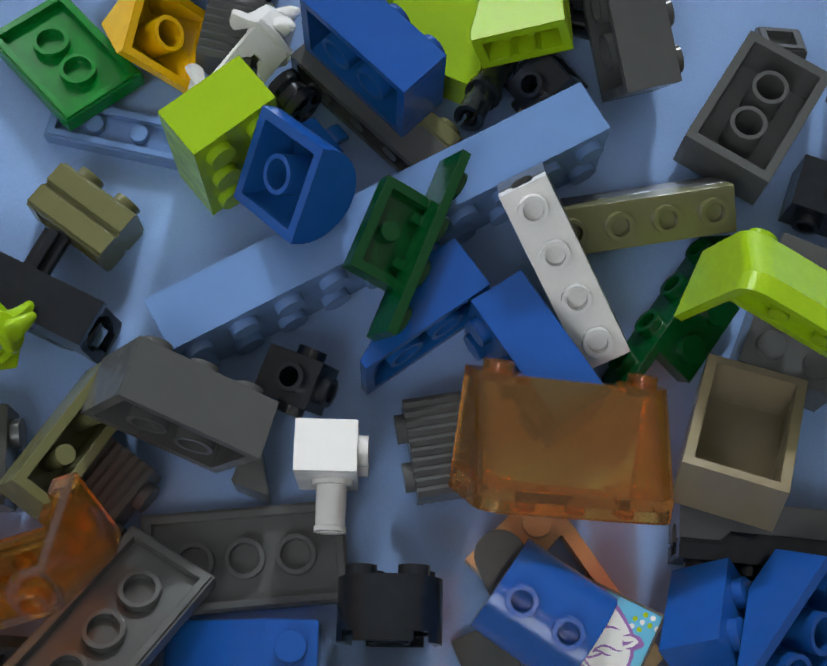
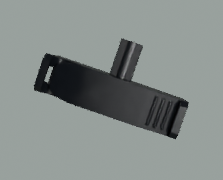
M45 227L24 262L0 251V303L7 310H10L28 300L32 301L35 305L33 312L36 313L37 319L27 332L60 348L75 351L96 364L100 363L107 356L120 334L122 322L106 307L104 301L50 276L71 243V240L61 235L58 230ZM103 325L108 332L98 348L90 346Z

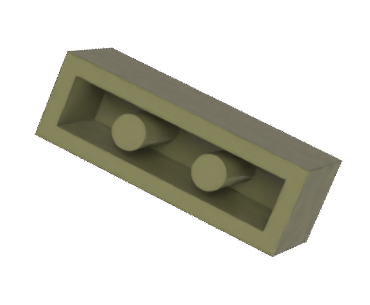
M101 362L85 371L0 480V493L34 519L56 512L117 430L81 414Z

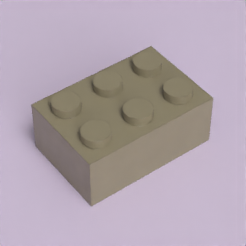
M709 353L696 390L669 501L773 532L790 494L808 380Z

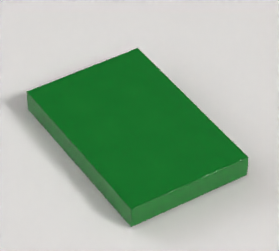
M47 0L0 28V58L70 132L145 84L143 73L131 61L116 53L110 40L71 0Z

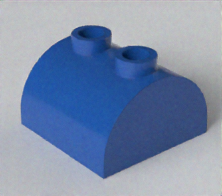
M262 105L233 197L290 244L313 242L329 233L348 211L356 190V171L354 165L344 153L282 109Z
M528 538L470 624V627L525 666H580L608 624L617 606L618 599Z

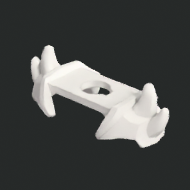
M266 4L250 13L233 9L229 19L232 29H248L215 71L238 55L241 58L255 55L259 59L256 63L258 68L257 76L265 83L278 67L286 66L291 59L290 55L293 54V50L290 48V44L296 28L294 20L300 15V8L292 5L274 8ZM191 63L185 66V70L191 78L189 90L205 79L203 68L198 64Z

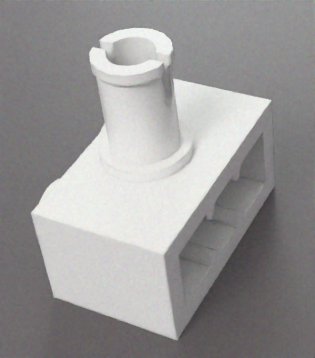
M295 418L293 473L299 490H316L314 533L324 535L346 534L347 491H358L359 477H369V436L360 435L359 420Z

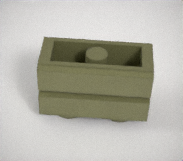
M65 162L60 163L48 176L47 182L41 184L27 199V206L38 221L49 229L54 228L58 230L61 235L71 240L70 244L107 272L111 271L125 255V251L129 250L143 235L144 228L138 217L140 210L123 194L117 193L113 198L102 190L103 182L89 169L81 167L77 172Z

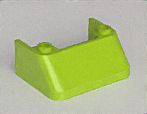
M750 228L749 230L739 231L702 251L674 314L675 318L683 321L727 301H731L827 358V270L778 242L777 237L773 233L762 228Z

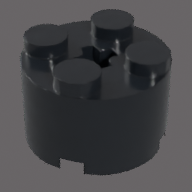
M370 563L346 564L345 575L338 578L336 643L352 645V640H366L367 647L424 648V637H428V643L432 646H442L443 580L435 577L436 572L430 571V566L425 564H399L398 573L377 570V565Z

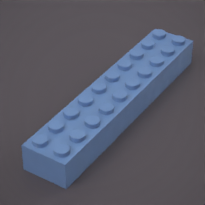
M579 82L392 175V177L425 196L439 162L462 149L469 152L471 156L464 171L468 175L467 182L461 193L452 200L446 214L450 218L448 228L443 237L437 242L442 246L455 238L461 245L475 235V230L489 223L492 226H497L509 220L499 199L497 184L540 163H543L555 190L569 182L572 185H578L589 179L596 172V166L600 155L604 151L603 147L611 127L582 83ZM378 183L354 194L352 203L342 220L329 233L313 242L290 244L278 233H275L144 298L143 300L163 339L173 346L174 352L189 359H203L219 367L221 360L237 352L240 355H244L258 349L264 344V338L280 330L286 333L301 327L307 322V316L323 308L330 311L342 306L351 298L350 294L366 286L368 289L377 288L375 285L342 268Z

